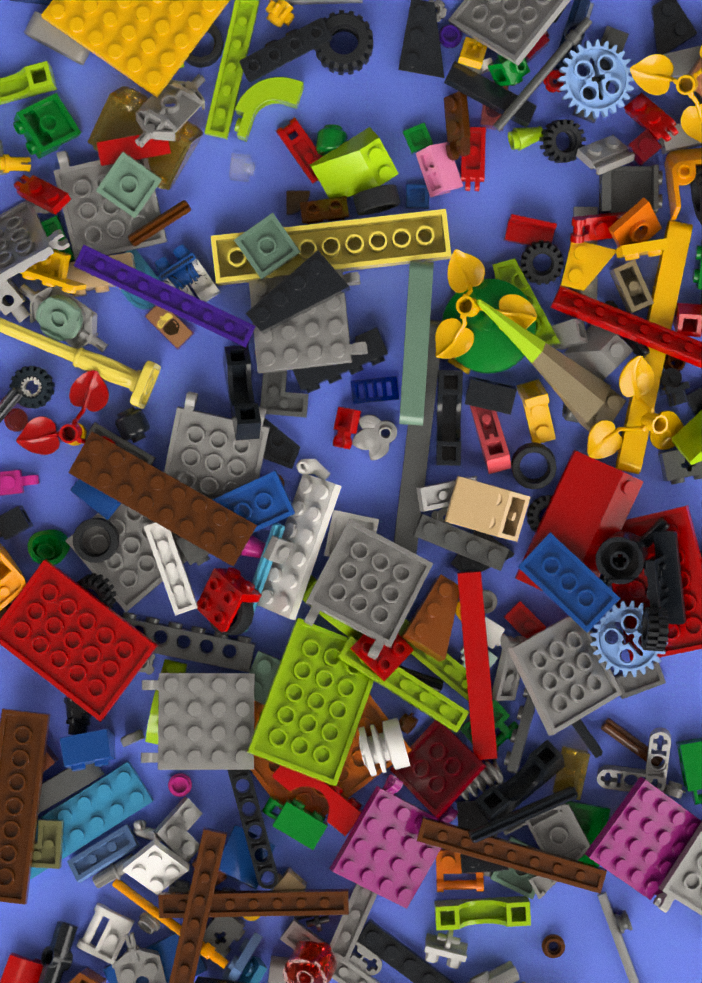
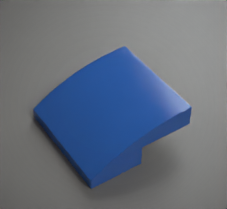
M80 479L70 489L72 493L107 520L121 505L119 501Z
M234 825L223 850L219 871L235 878L236 881L257 889L259 884L244 830ZM248 831L250 836L257 837V835ZM270 843L271 851L273 853L276 846ZM259 848L255 851L254 855L257 859L263 860L267 857L268 851L264 848Z

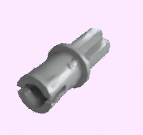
M131 853L115 864H110V867L94 875L92 880L95 886L101 888L115 879L120 880L121 876L125 874L122 870L123 864L133 854Z

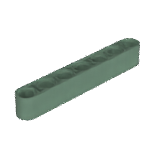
M410 261L399 424L423 426L434 262Z

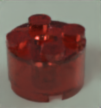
M299 941L283 969L285 982L330 983L337 969V961L331 952V947L324 942Z

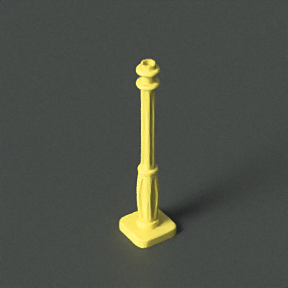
M0 318L1 333L73 362L74 367H78L86 372L91 370L98 371L103 380L129 388L133 392L130 403L140 409L145 408L161 370V366L148 360L142 370L136 371L109 357L85 350L83 347L79 349L70 347Z

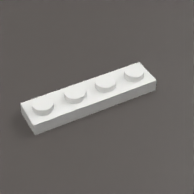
M156 522L144 526L175 616L198 608L172 532Z

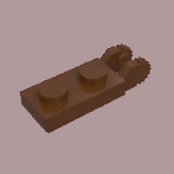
M460 91L444 97L448 142L446 151L448 158L452 161L457 160L459 156H467L471 150L467 95Z

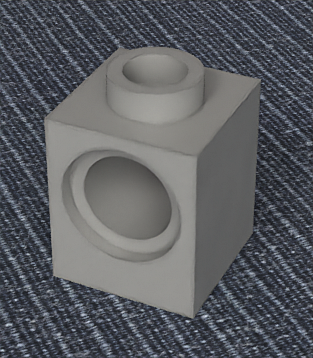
M572 319L552 325L561 343L553 345L555 349L563 350L588 342L584 322L580 319Z

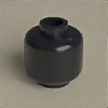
M131 407L117 414L118 418L115 420V425L123 440L128 441L132 439L133 443L146 437L144 433L149 430L150 426L141 409L135 410L134 407Z

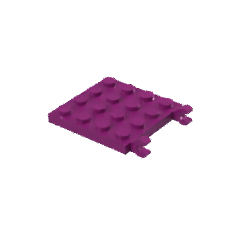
M390 774L383 788L376 786L329 869L407 909L441 850L439 847L417 841L423 816L449 824V822L456 818L458 811L450 806L438 819L434 815L401 799L394 794L401 789L404 782Z
M640 776L588 848L585 855L651 900L654 895L657 896L663 893L659 886L702 821Z

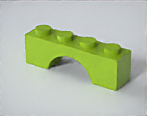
M48 61L26 66L13 75L0 78V105L58 90L52 67Z
M526 896L434 901L436 930H456L474 924H500L507 927L531 926L530 901Z

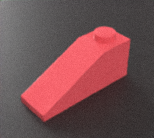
M470 405L488 474L511 469L510 454L497 412Z

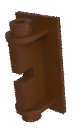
M346 196L300 202L303 224L307 223L309 225L311 223L324 222L323 220L326 219L328 221L342 219L343 221L345 220L344 218L349 217Z

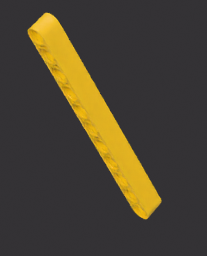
M668 220L664 238H668L669 248L663 250L659 258L651 295L654 303L649 306L646 319L668 329L672 328L693 228L692 224ZM648 347L650 353L644 360L653 369L655 379L652 389L647 394L640 395V397L651 408H654L666 354ZM635 395L629 398L623 427L641 426V418L647 413V410L635 399ZM648 430L645 432L622 431V445L618 450L616 469L634 474L640 473L649 436Z

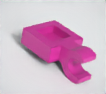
M22 470L0 472V496L24 493L23 486L39 484V475L22 476Z

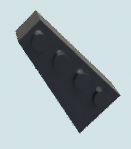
M317 250L245 314L265 334L341 293L350 290V286Z

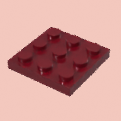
M434 720L410 747L411 751L407 753L410 766L397 770L392 767L390 771L399 780L404 782L403 784L439 819L483 771L486 765L449 728Z

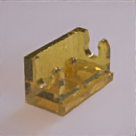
M562 746L561 754L564 758L565 767L556 774L552 792L556 793L573 786L578 794L576 800H580L590 754L588 751Z

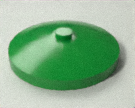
M484 279L479 286L472 287L473 292L469 296L476 300L484 301L494 309H499L500 299L509 294H516L528 300L519 288L499 279ZM468 290L463 293L456 292L445 308L442 322L446 319L454 318L463 323L460 318L461 314L456 309V303ZM479 311L476 316L466 317L467 325L465 328L473 331L474 342L468 352L455 358L461 365L475 372L497 373L513 367L525 357L484 311ZM536 320L526 329L536 335Z

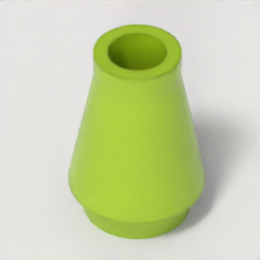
M541 126L513 128L512 131L508 132V141L511 149L520 151L538 142L540 137H544V134L541 133L543 128Z

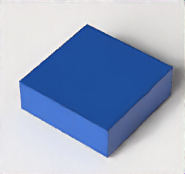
M406 184V208L429 209V192L426 184Z

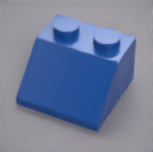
M108 729L60 738L64 767L71 768L72 771L86 769L85 765L95 763V767L108 765L109 760L115 759V734Z

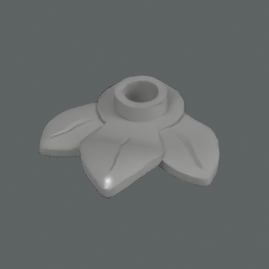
M375 415L360 417L359 424L362 430L354 436L352 445L362 450H369L370 460H378L388 453L389 443L394 441L397 436V428L391 421H381ZM384 429H388L390 431V434L388 436H383L381 434V431Z

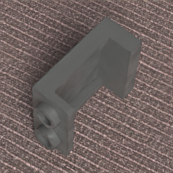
M654 164L653 166H620L600 174L599 214L628 212L642 198L650 202L656 214L658 208H662V194H659V185H662L663 173L659 171V164Z

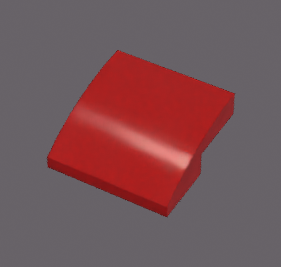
M11 952L0 983H38L43 969L41 960L37 958L31 960Z

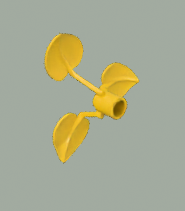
M701 45L700 52H699L701 58H702V45ZM661 54L650 55L631 66L630 72L633 79L647 93L652 95L665 94L669 90L671 81L676 84L679 93L688 95L693 100L695 106L687 107L682 113L681 126L688 136L702 143V103L700 104L693 94L698 87L696 78L702 74V68L693 75L686 74L676 79L671 77L674 71L673 63L668 57Z
M458 249L454 250L449 261L448 283L457 293L468 291L456 303V309L461 314L460 318L463 323L458 319L449 318L441 322L437 328L435 355L437 358L442 359L456 358L470 350L474 342V333L472 330L465 328L467 325L466 317L476 316L479 311H483L477 304V300L469 296L473 292L472 287L479 286L484 280V265L475 256ZM516 294L503 296L499 301V309H496L525 329L537 319V313L533 305L524 297Z
M640 355L631 359L624 366L619 377L621 393L625 397L635 395V399L647 410V413L641 418L642 425L618 427L615 429L614 423L609 420H601L595 423L588 435L587 454L589 457L602 459L616 453L622 445V437L618 434L621 431L645 432L648 430L650 431V441L655 448L666 450L675 447L671 438L684 427L679 417L674 412L667 410L661 411L659 414L655 413L654 408H651L640 397V395H645L652 389L655 379L653 369L644 360L643 356Z

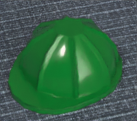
M55 529L34 533L29 538L27 544L28 553L33 562L40 565L46 559L53 565H57L69 552L70 546L66 542L68 537L63 532Z

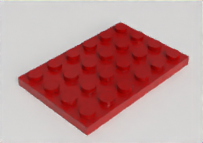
M688 505L626 519L621 531L631 532L642 537L660 518H663L670 525L666 531L677 532L686 623L683 625H668L669 633L667 634L668 644L665 647L666 653L658 654L659 658L702 649V557ZM654 543L648 548V559L655 555ZM644 570L629 583L611 584L613 592L621 598L616 603L618 608H621V601H625L628 607L632 600L635 601V607L637 608L641 603H644V609L645 607H650V600L647 598L648 582ZM631 615L625 618V625L631 629L637 626L636 618ZM623 630L626 644L630 642L637 653L642 656L643 652L633 642L634 635H627ZM628 649L630 660L632 661L634 655L633 652Z
M47 559L41 563L0 619V645L100 722L103 721L158 647L155 642Z

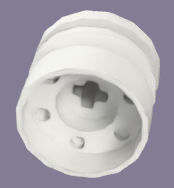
M398 718L383 721V732L379 734L374 724L370 725L371 736H367L364 726L359 728V747L363 762L370 771L371 776L377 775L375 764L380 763L382 772L386 773V761L391 760L395 770L410 766Z

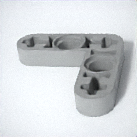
M660 727L653 729L650 733L645 769L604 765L597 772L598 784L605 789L630 792L635 784L629 785L624 779L628 775H634L637 779L640 776L645 777V780L649 783L653 779H658L656 788L663 792L666 786L671 748V735L669 731ZM659 735H662L664 738L661 750L657 749ZM655 756H660L664 759V763L661 766H654L651 763V759ZM606 773H610L609 781L605 780L604 776ZM618 774H621V783H617Z

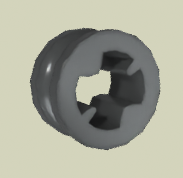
M625 910L622 911V914H614L621 934L625 933L626 929L633 930Z

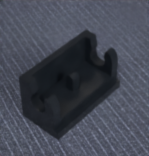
M470 376L465 404L511 415L517 389L515 386Z

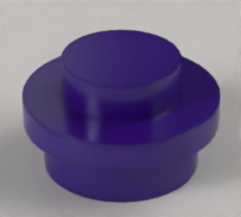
M448 24L440 29L439 40L442 46L445 48H455L460 44L462 33L453 24Z

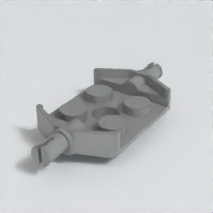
M198 74L191 82L170 80L158 98L152 95L135 112L136 121L143 130V133L135 140V143L142 148L152 138L155 140L175 141V133L201 106L203 110L205 109V100L198 91V88L205 82V78L202 75L200 77V74ZM171 103L176 104V105H174L173 107H166V106H165V104H171Z
M25 283L20 287L19 292L31 301V323L37 321V308L44 299L51 295L66 296L76 302L81 309L83 325L74 338L66 339L65 342L76 349L87 344H92L101 352L107 348L108 344L97 337V313L71 294L62 291L60 286H48L41 291H34Z
M134 932L125 934L127 951L112 965V969H115L118 983H137L136 979L140 976L148 978L149 983H167L159 952L139 947L136 944Z

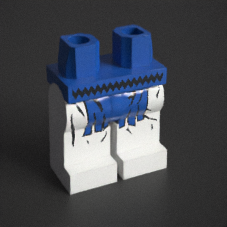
M183 244L173 250V253L179 260L171 266L165 256L154 262L160 281L193 297L195 296L188 287L189 285L192 286L199 299L204 302L221 293L194 253H190Z

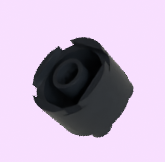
M627 531L617 532L609 536L596 553L598 571L608 581L615 584H626L637 578L644 570L645 561L648 560V549L643 538ZM622 554L623 557H626V560L623 561L622 557H618V555Z

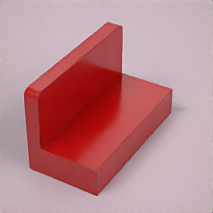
M511 214L508 219L504 241L530 246L534 241L535 243L539 242V240L549 241L552 244L557 224Z

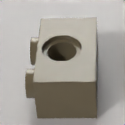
M635 260L610 271L628 313L632 314L654 303Z

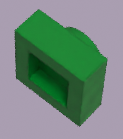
M425 122L403 131L411 155L433 145Z

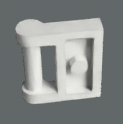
M97 903L89 926L83 938L79 939L76 946L113 965L125 942L124 935L130 932L135 921L109 909L104 904ZM104 916L109 921L97 946L91 944V941Z

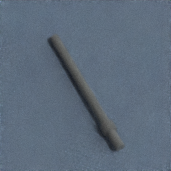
M585 17L574 30H570L565 36L566 40L494 123L493 127L500 132L572 46L576 47L581 41V36L592 24L589 18Z

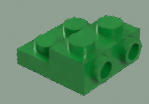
M57 93L16 112L15 122H13L17 134H23L26 138L28 152L31 155L36 154L38 159L58 150L61 145L79 137L81 131Z

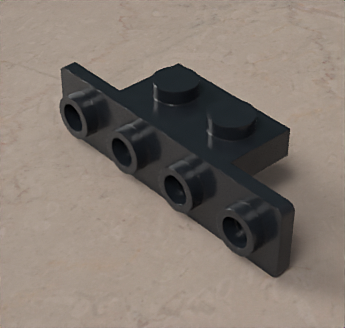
M319 18L300 29L289 31L285 34V37L279 40L268 42L264 48L241 59L239 63L247 80L252 82L331 41L332 36L324 19Z
M655 531L653 532L655 555L645 561L644 574L648 582L647 598L650 600V607L667 609L669 624L683 625L686 623L677 532Z

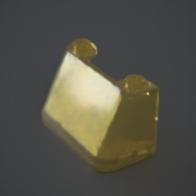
M122 86L110 93L88 143L93 145V148L98 151L97 142L142 134L143 130L136 121L135 112L149 98L127 86ZM189 121L175 133L176 140L169 141L171 154L148 158L150 170L162 178V181L157 186L160 189L170 190L203 135V131Z

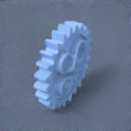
M599 40L594 41L593 46L589 41H586L585 49L579 44L576 46L577 53L572 50L568 53L571 59L564 58L562 60L567 67H561L558 70L564 74V76L557 79L559 82H564V85L558 90L566 91L562 100L570 99L568 108L576 105V114L584 110V117H588L592 112L593 118L596 119L599 116V112H601L603 118L608 116V110L614 114L617 112L616 106L619 108L625 106L621 99H630L626 91L634 90L632 86L628 85L634 79L629 76L630 68H627L626 65L631 60L622 59L625 51L619 54L616 53L617 45L609 49L608 41L604 42L602 46H600ZM590 59H593L594 61V69L592 64L590 63ZM601 59L609 62V70L605 71L600 67ZM578 65L586 67V76L583 77L578 74ZM592 77H600L601 81L598 83L596 81L593 82ZM607 82L614 84V94L607 92L605 87ZM584 88L592 91L593 97L591 100L584 98ZM599 91H600V94H601L602 97H603L602 100L599 99V96H598V95H599Z
M634 600L631 601L628 607L625 601H621V608H618L615 604L612 607L613 611L609 610L606 616L601 618V623H597L594 626L597 632L590 633V636L595 637L597 640L590 643L591 646L598 647V650L593 654H601L602 657L598 662L606 661V670L613 666L614 675L620 670H623L624 677L627 676L628 671H631L633 677H636L637 670H640L644 675L646 674L645 667L648 666L653 670L654 665L652 661L660 663L661 659L657 655L665 654L666 651L643 650L640 644L644 603H641L638 608L635 607ZM630 615L634 616L637 620V626L632 629L625 625V618ZM615 622L620 623L627 635H634L633 642L643 652L642 656L637 653L630 642L626 644L623 641L626 637L616 627ZM609 630L617 632L619 638L616 643H610L607 640L606 634ZM622 650H631L634 655L633 660L629 662L624 661L621 657Z

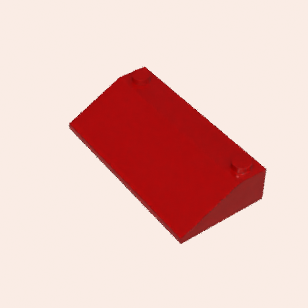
M574 450L523 560L551 532L599 578L601 573L596 566V553L609 536L621 532L643 481ZM518 569L515 579L541 590L523 571Z

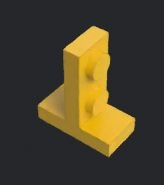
M537 379L516 385L518 394L522 399L531 441L544 443L555 440V432L548 407L550 401L548 393L540 380Z

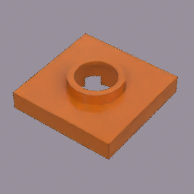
M642 198L609 227V231L618 247L646 242L662 229L650 202L645 198Z

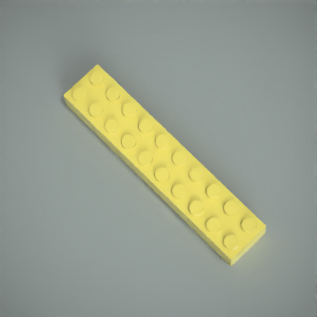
M446 209L283 227L301 253L264 279L289 276L317 250L335 270L342 269L343 272L410 264V261L431 262L448 260L451 258V247ZM244 232L211 236L215 280L218 286L248 283L251 280L261 279L234 241Z

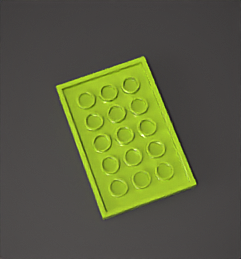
M300 618L295 620L247 749L248 753L327 784L337 786L374 680L337 658L348 639L347 637L315 624L310 626Z

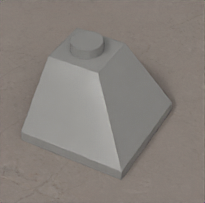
M591 325L586 330L588 342L570 347L564 354L601 380H604L633 352V349L617 334Z

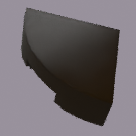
M286 191L287 215L296 214L301 210L300 202H307L309 200L310 191Z

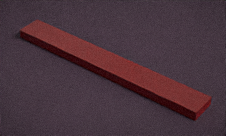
M563 286L559 287L551 306L552 309L702 368L701 341Z
M481 571L458 572L473 753L480 760L498 759Z

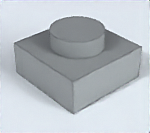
M272 535L263 557L269 561L284 565L294 543Z

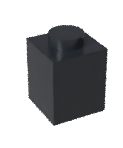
M17 506L0 515V538L3 537L5 540L11 539L33 526L23 506Z

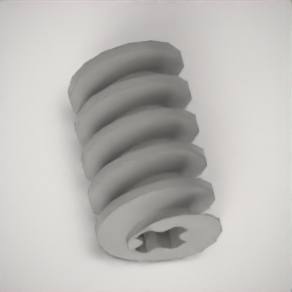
M493 759V764L488 760H484L486 767L460 796L468 801L469 792L474 797H477L478 788L484 793L486 785L491 787L495 785V781L499 784L503 783V775L496 759Z

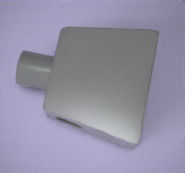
M11 278L7 279L6 282L0 285V310L5 316L11 312L19 323L31 315L22 304L27 299L19 292V288ZM6 295L13 297L14 302L12 304L6 301Z

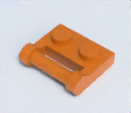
M446 849L440 850L436 857L437 892L476 889V892L484 891L483 872L476 873V880H444V874H462L460 853Z

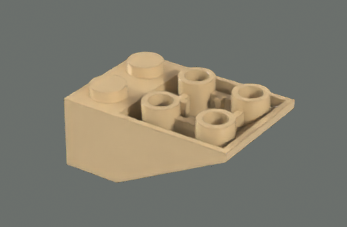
M457 476L444 521L518 542L530 496Z

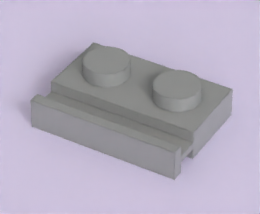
M614 135L578 148L576 157L590 169H595L596 174L600 175L634 161L635 153H630L624 143Z

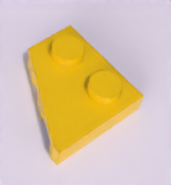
M668 238L622 245L616 249L617 258H625V261L639 259V256L648 255V257L662 255V251L669 248Z
M571 242L560 286L584 291L614 256L616 250L586 242Z

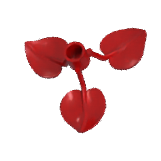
M96 370L88 371L78 377L72 384L69 392L70 402L74 406L82 407L72 422L62 426L60 431L56 432V424L53 420L45 416L35 417L27 423L22 433L16 439V442L26 450L41 455L52 454L60 447L58 436L65 443L77 441L78 443L85 444L86 439L81 438L82 428L78 421L85 413L86 408L92 412L99 411L106 406L109 399L107 385L99 372ZM101 436V437H103V438L107 439L108 441H110V442H112V443L115 444V442L112 441L110 438L105 437V436Z

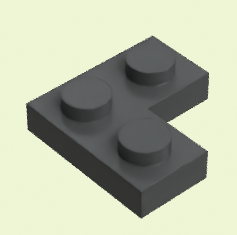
M287 370L263 373L260 407L267 408L266 414L307 418L309 394L286 392Z

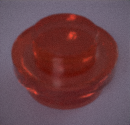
M13 408L4 418V422L9 430L19 432L27 426L28 416L22 409Z

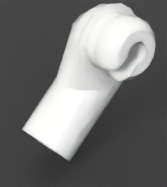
M301 459L296 465L299 473L315 474L323 480H326L331 474L316 459Z
M137 820L133 823V832L136 836L152 841L154 839L159 842L161 841L153 832L155 829L146 827L144 820Z

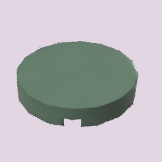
M51 295L44 299L37 308V323L39 321L41 331L51 339L57 341L72 339L82 328V311L76 302L69 297Z

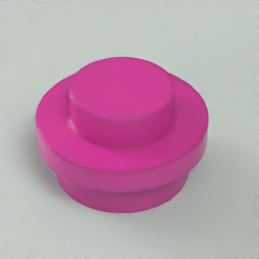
M177 773L170 778L168 787L174 796L183 797L190 792L192 781L186 774Z

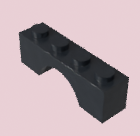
M374 328L355 337V343L366 342L368 354L351 355L352 363L293 369L301 391L306 390L307 393H311L320 389L319 384L328 381L329 384L341 380V375L350 372L353 375L364 370L363 365L370 362L372 366L384 362V356H387L388 352L378 329Z
M248 345L246 348L243 346L224 347L223 367L236 441L259 439L261 418L258 403H255L253 396Z
M438 371L436 465H461L463 371Z
M546 740L529 755L525 765L517 774L502 784L492 785L476 799L479 810L489 821L509 814L565 767L563 755Z

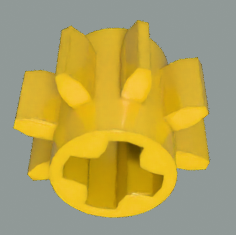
M271 0L265 9L269 13L266 19L279 28L283 24L289 26L294 19V14L291 13L294 8L285 0H277L276 3Z

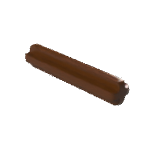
M186 200L179 202L128 235L130 243L133 246L139 245L189 213L191 207Z
M610 718L603 722L601 729L644 761L647 760L648 746ZM655 756L651 759V763L654 766H659L663 758Z

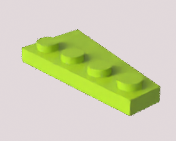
M516 259L493 264L495 278L509 282L519 288L535 308L537 313L535 336L550 346L561 344Z

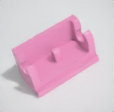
M448 142L430 145L415 153L430 198L451 192L450 190L463 187L455 161L450 160L447 156L446 145Z

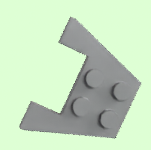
M569 803L558 806L503 831L507 835L528 825L540 850L577 861L591 846ZM537 875L529 878L538 899L542 898L557 882Z

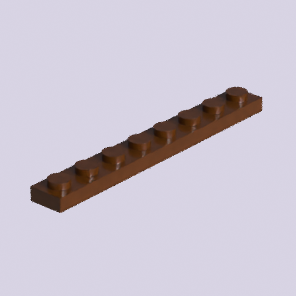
M423 816L417 836L418 842L601 894L607 873L605 868L494 836L473 843L469 837V829Z
M206 827L203 829L169 983H194L228 832Z
M348 889L214 891L209 917L349 915ZM159 892V918H184L189 892Z

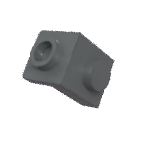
M184 538L176 541L190 565L196 562L199 566L210 559L208 556L210 553Z

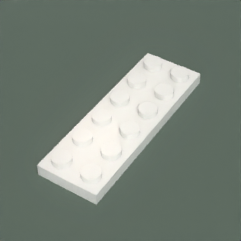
M302 474L292 503L296 513L287 518L282 535L283 539L291 541L294 545L284 565L276 562L272 563L261 593L262 596L257 604L258 606L288 619L296 620L342 486L308 474Z

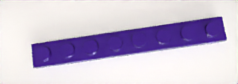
M84 244L74 264V267L245 348L256 328L253 324Z

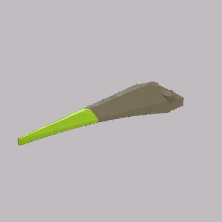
M476 301L479 307L496 323L544 377L585 429L590 432L592 426L601 420L614 421L626 400L612 390L609 384L484 301Z

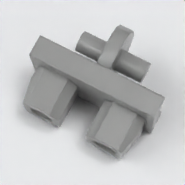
M448 930L447 934L438 933V935L427 933L424 952H426L425 960L436 963L439 956L446 957V965L458 969L461 962H466L468 943L460 942L461 938L453 937L454 930Z

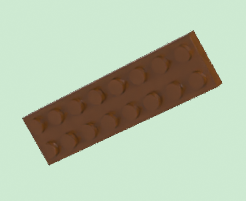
M92 431L68 472L233 567L257 527L251 521Z
M2 709L0 721V902L25 905L28 901L50 714Z

